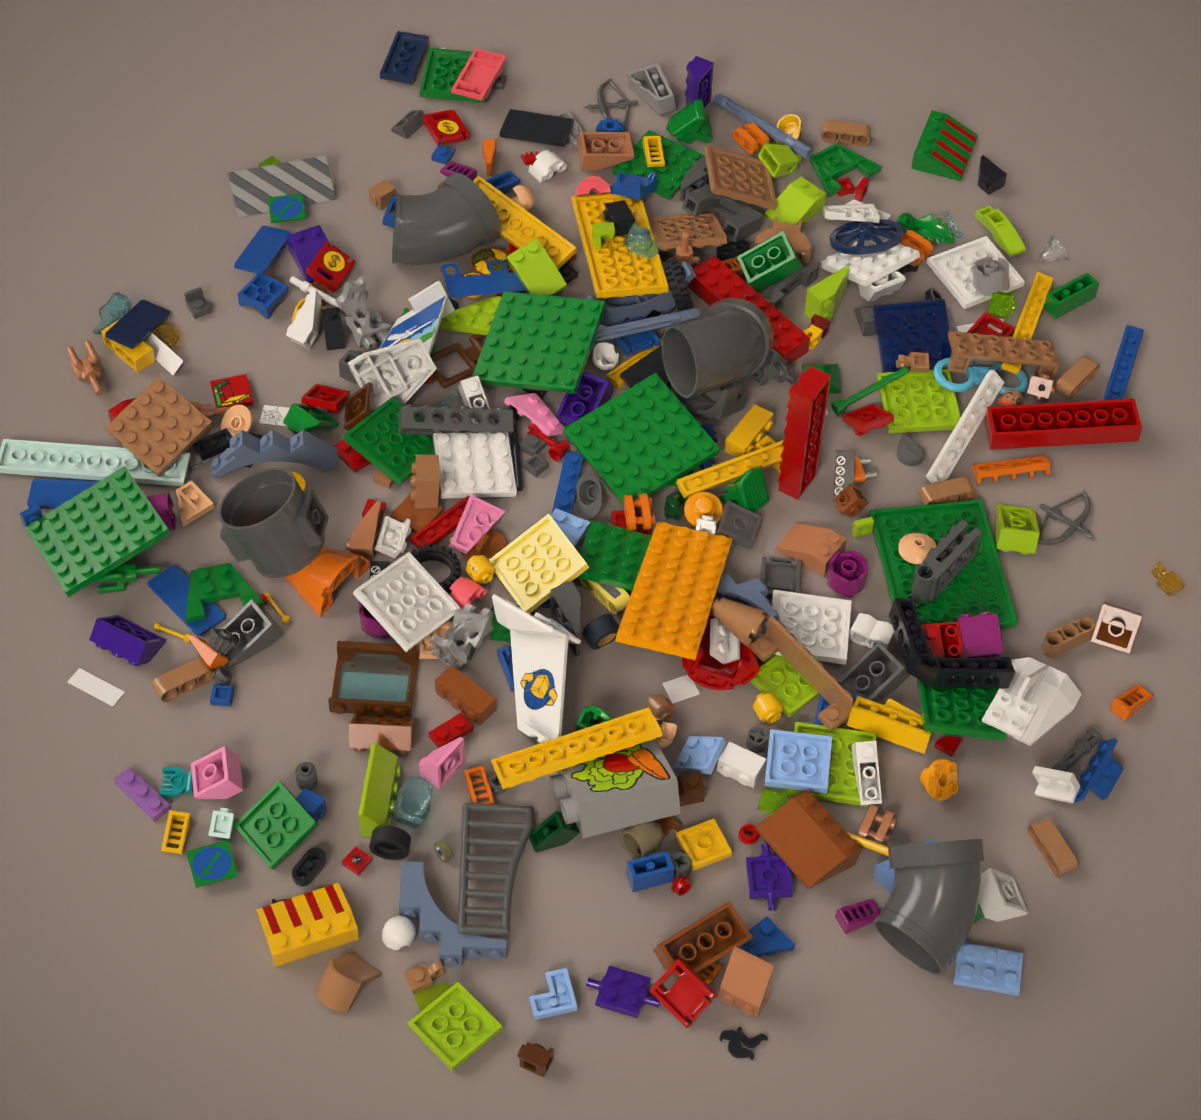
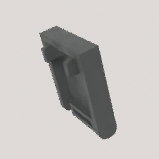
M762 557L760 581L768 589L767 599H772L773 590L799 593L801 560H797L796 568H793V559L770 557L769 565H766V557Z

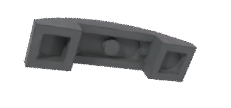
M817 264L806 266L785 277L775 288L770 304L777 310L781 309L784 305V297L800 284L807 287L817 279L819 266Z

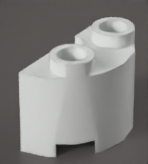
M545 150L536 156L537 160L533 166H529L528 172L541 183L550 179L555 171L560 173L566 170L567 164L554 152Z

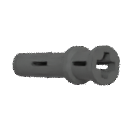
M1089 728L1086 732L1087 734L1082 738H1078L1075 746L1051 769L1066 772L1083 755L1090 754L1096 744H1100L1103 741L1102 735L1096 729Z

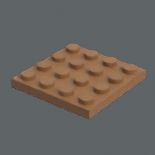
M706 145L704 154L711 193L726 196L733 200H740L748 204L758 205L765 209L775 210L777 202L771 173L761 160Z
M714 212L702 213L696 217L688 214L648 218L657 250L668 251L681 245L683 233L689 234V245L691 247L703 248L707 245L718 247L722 244H727V236Z
M158 376L105 427V430L160 477L213 424Z

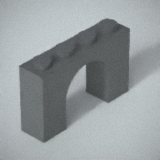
M710 183L687 193L682 207L683 210L694 217L707 211H720L731 216L726 219L723 231L734 242L759 231L764 218L763 214L740 200H733L726 196L711 193Z

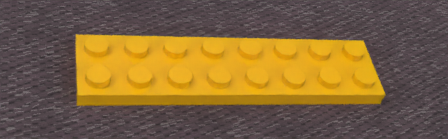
M479 175L473 180L490 199L499 215L502 225V231L499 235L519 249L537 238L558 270L577 252V248Z
M648 707L492 759L491 763L502 789H506L548 774H553L568 767H574L586 761H592L607 754H613L616 751L633 747L646 741L654 740L663 735L660 726Z

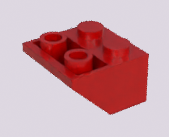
M959 622L921 625L923 633H926L925 639L928 647L931 648L933 656L965 658Z

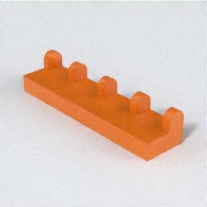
M1044 455L973 464L972 472L978 485L981 484V478L992 477L993 482H998V476L1010 475L1011 480H1015L1016 474L1028 472L1029 478L1034 477V471L1044 470L1045 475H1050L1051 462Z

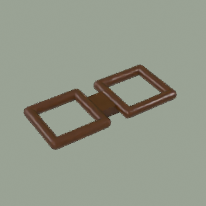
M474 334L470 336L469 341L473 346L465 350L459 343H455L430 355L434 362L457 351L470 367V369L448 379H445L436 369L433 372V376L443 388H447L473 375L483 345L478 340L487 337V335Z

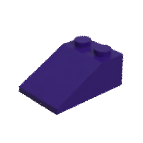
M320 225L287 235L288 250L305 281L311 284L315 279L305 273V270L324 243L328 241ZM320 268L317 269V272L322 274L327 279L331 278L330 275H328Z
M583 372L576 394H565L555 417L559 422L566 425L574 423L607 403L614 387L607 380Z

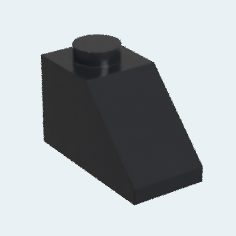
M982 155L978 168L977 185L990 195L1004 187L1007 174Z
M339 307L321 309L327 350L345 348Z

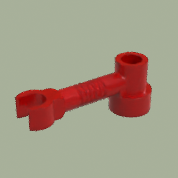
M532 423L527 427L530 429L527 435L532 433L551 447L548 450V454L552 460L559 461L564 457L565 452L570 450L568 442L564 440L560 443L556 442L542 433L536 424Z

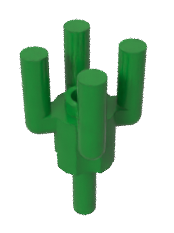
M136 563L122 564L96 580V583L117 580V584L98 586V594L124 591L126 583L137 582V576L161 573L160 565L136 568Z

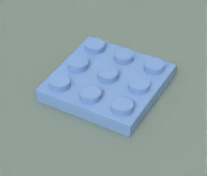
M770 729L764 786L827 793L832 736Z

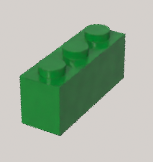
M1087 272L1047 293L1044 309L1054 319H1057L1094 299L1099 282Z

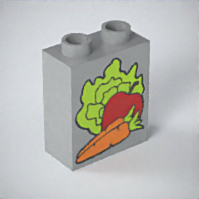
M655 739L616 751L613 754L598 757L592 761L577 764L574 767L559 770L557 775L549 777L552 795L555 801L560 800L565 823L567 825L576 823L583 838L681 814L678 780Z

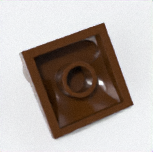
M368 382L346 399L343 428L347 431L351 430L372 413V383Z

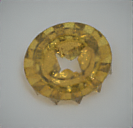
M160 325L151 332L169 348L171 344H176L179 339L178 330L171 325Z

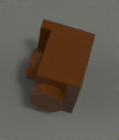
M529 1042L526 1045L523 1044L518 1052L520 1067L544 1077L554 1059V1049L549 1047L547 1051L540 1044H531Z

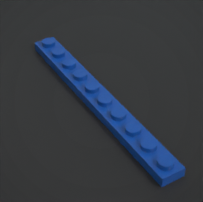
M565 452L552 513L555 508L569 514L573 512L577 493L576 485L580 479L584 461L583 456L579 453ZM550 598L539 607L550 608Z

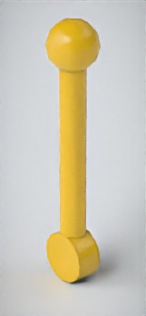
M265 593L264 595L267 597V600L282 617V622L284 624L289 623L290 617L284 615L271 598L272 595L270 593Z
M160 623L154 624L156 631L161 630L182 638L185 643L191 642L189 639L191 635L189 634L182 635L162 627Z

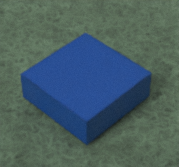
M213 684L210 704L231 707L234 686Z

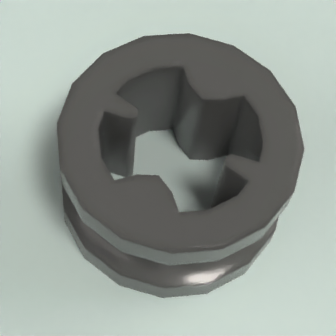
M496 773L492 774L489 777L491 791L497 794L505 792L506 789H502L501 785H496V781H498Z

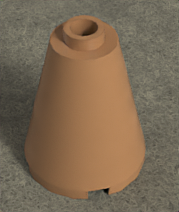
M726 598L717 599L711 608L713 616L748 648H750V645L756 641L764 628L762 627L763 620L767 622L769 618V613Z

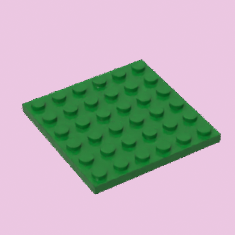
M503 292L472 377L478 376L480 383L487 385L576 394L606 308V302L591 299Z
M656 373L563 429L566 437L623 507L624 495H632L633 500H638V495L647 493L648 497L720 453V448Z
M125 466L25 527L68 598L171 534Z

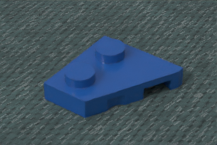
M767 916L749 930L753 939L738 947L759 958L762 955H775L777 951L787 949L788 952L793 951L795 944Z

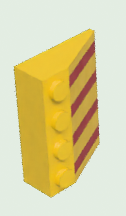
M339 883L256 909L275 967L359 940L358 927Z

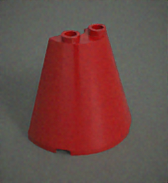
M711 611L696 660L682 657L683 668H685L691 680L705 688L730 690L733 689V686L745 685L755 678L760 671L755 655L750 648L740 641L739 660L722 664L710 655V619L715 617Z

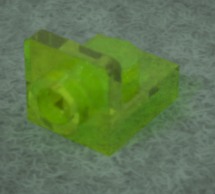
M763 789L757 810L769 814L774 813L791 799L787 797L788 790L784 789L783 794Z

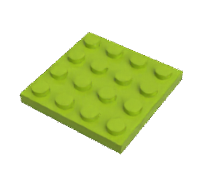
M942 369L943 376L952 382L950 371ZM929 370L928 373L909 371L906 375L879 389L883 409L894 415V422L887 424L888 434L954 430L961 418L955 392L943 388L936 381L934 370ZM894 372L877 373V382Z
M795 722L794 732L832 736L827 793L811 792V794L817 800L868 807L869 805L860 804L851 745L855 742L876 741L877 733L836 728L830 732L823 725ZM786 789L785 795L797 796L805 791Z

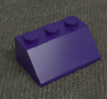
M695 56L687 64L686 70L688 74L685 81L687 83L685 91L686 106L697 99L703 101L704 109L710 103L713 62Z
M119 615L97 618L89 640L96 643V647L107 649L112 652V655L127 659L129 664L140 666L149 663L163 647L167 639Z

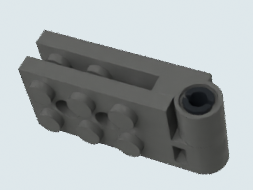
M962 519L958 525L952 526L946 537L943 536L935 549H930L922 565H919L915 570L911 598L916 603L922 604L928 601L932 603L977 554L982 531L974 528L971 533H967L969 523Z

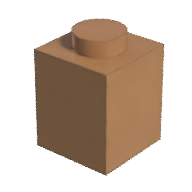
M386 179L369 188V200L372 205L377 206L380 210L389 205L393 195L397 196L396 187Z

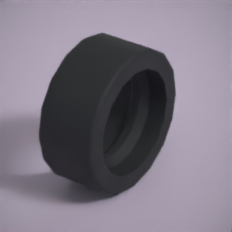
M379 826L372 831L369 849L373 854L383 859L401 860L408 856L412 838L409 833L398 827Z

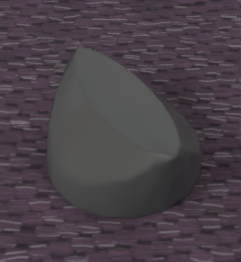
M903 434L897 449L898 460L907 466L921 464L925 457L924 450L916 441Z

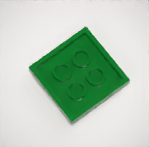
M278 780L234 824V827L269 868L274 870L319 824L287 787Z

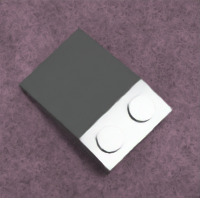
M571 581L550 589V613L557 623L580 639L582 593ZM569 643L575 655L579 656L580 644Z
M252 599L221 628L230 631L237 641V644L224 654L229 659L227 661L228 666L232 668L270 647L284 633L264 607Z
M878 641L838 682L844 690L846 689L850 693L861 694V697L877 702L896 690L910 674Z

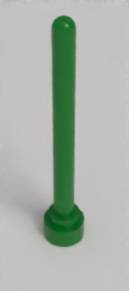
M903 367L845 400L837 399L831 403L833 412L839 416L845 412L847 406L909 373V368Z

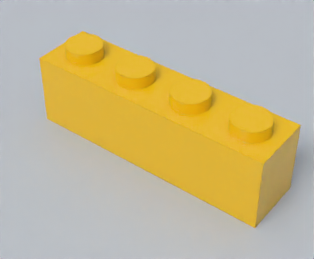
M857 696L852 706L847 726L855 730L877 733V738L885 739L896 745H901L923 754L932 735L931 732L924 731L922 719Z

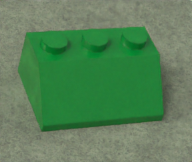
M784 231L737 256L749 285L756 292L803 268L797 253Z

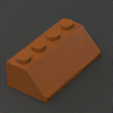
M728 901L664 940L653 951L666 971L678 958H682L698 973L732 952L735 946L740 947L753 939V936L731 902ZM674 972L672 973V976L677 980L681 977H678Z

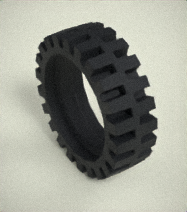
M677 257L662 262L678 311L693 308L694 305Z
M426 544L424 549L422 546L418 547V551L413 549L411 554L419 563L429 560L440 561L450 568L451 574L449 577L438 583L449 595V592H452L449 588L461 577L460 562L457 559V555L455 553L452 554V550L449 548L446 550L445 546L441 545L438 548V544H433V548H430V544Z

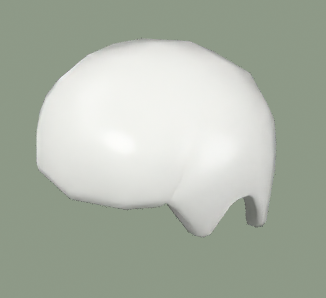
M597 343L592 351V362L601 370H612L618 365L619 353L615 352L614 345L610 343Z
M405 916L392 917L384 925L381 933L382 941L386 947L397 951L401 947L410 946L416 936V926Z

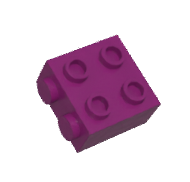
M982 612L979 613V616L973 617L971 614H963L955 621L959 622L965 658L999 657L1004 653L998 614Z

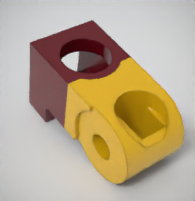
M814 314L811 318L810 328L803 331L810 337L809 350L814 349L829 333L830 321L817 314Z

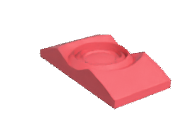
M475 48L452 87L451 93L481 101L486 99L491 92L495 80L500 77L506 61V55Z

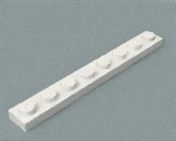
M990 370L986 374L927 473L926 478L931 484L947 481L986 415L987 407L991 406L1003 386L1004 381L995 370Z

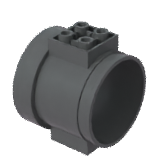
M282 468L264 469L245 477L227 492L218 510L219 520L223 524L220 537L228 546L230 553L234 555L238 562L251 559L258 572L265 577L281 578L302 570L318 556L324 545V533L329 516L313 490L303 491L293 474Z

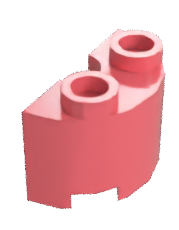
M597 176L585 178L578 184L575 190V196L588 195L589 191H594L596 194L611 193L609 184Z
M463 577L458 578L449 588L452 590L449 596L462 610L467 603L474 605L473 601L482 599L487 592L484 587L468 577L465 579Z

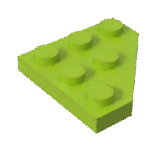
M492 296L453 311L445 316L440 323L441 330L488 335L501 297Z

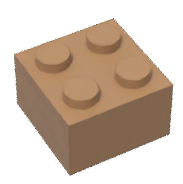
M416 454V460L412 462L411 473L414 475L411 476L410 487L414 488L411 489V501H414V509L438 508L440 485L439 455Z

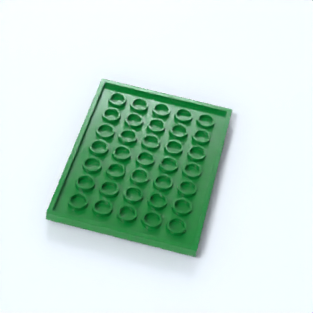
M982 500L869 510V517L872 516L874 520L873 534L892 605L895 598L912 599L911 589L915 570L919 566L905 561L900 556L898 545L901 538L910 533H922L931 537L936 546H938L940 539L949 534L952 526L958 525L963 519L969 523L967 533H971L974 528L982 531L977 554L932 603L929 601L922 604L915 602L918 618L921 619V625L955 622L963 614H971L973 617L979 616V613L991 612V614H998L1000 629L1017 627L1018 621Z

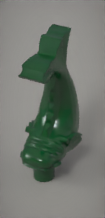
M681 492L668 495L664 505L665 517L667 519L672 517L675 520L681 519L683 515L681 503L688 498L684 499Z

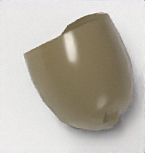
M654 820L626 827L622 832L621 839L625 849L632 859L635 860L648 856L652 850L658 853L660 842L663 839V831L658 822Z

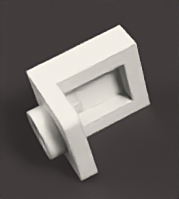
M702 515V517L697 518L696 530L715 534L718 520H713L714 517L710 515Z

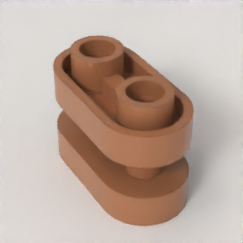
M871 804L858 836L872 839L876 843L887 846L890 839L888 832L889 830H894L897 818H894L895 813L888 810L885 815L878 814L879 807ZM875 821L881 823L877 832L871 830Z

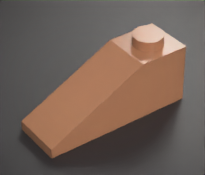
M376 501L352 531L351 539H347L346 550L350 553L364 556L368 560H374V548L378 537L382 512L381 501Z

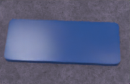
M262 226L236 260L234 268L260 275L264 274L287 243V235L291 234V232Z
M34 479L31 484L27 505L29 508L37 504L40 509H55L99 481Z
M172 565L149 580L148 587L196 636H202L226 619L225 614L213 602L202 604L205 613L204 620L186 623L185 617L190 579L176 565Z

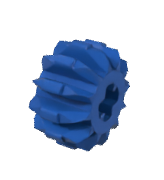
M605 118L604 121H599L596 132H624L623 123L619 122V119Z

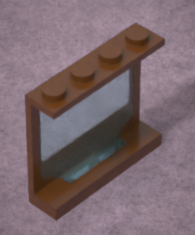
M337 641V664L332 696L328 700L330 712L337 714L386 715L400 718L411 717L419 657L418 645L405 652L399 644Z

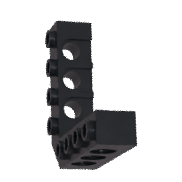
M894 599L889 617L907 672L931 688H1009L1015 674L1010 657L945 658L933 656L931 648L927 645L926 633H923L921 619L918 618L914 599Z

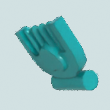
M162 767V776L170 778H162L161 781L169 783H161V786L172 788H160L159 795L161 797H178L184 792L187 795L193 794L192 770L186 774L180 768Z

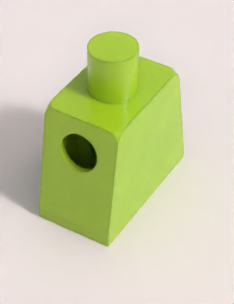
M765 143L758 155L774 178L794 173L797 165L801 163V156L794 154L787 145Z

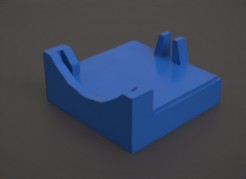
M620 172V174H617L616 182L610 186L611 194L641 200L657 188V173L650 172L647 178L633 174H626L624 176V173Z
M257 274L238 293L239 305L251 306L258 310L266 319H269L272 316V308L289 292L288 286L264 274Z

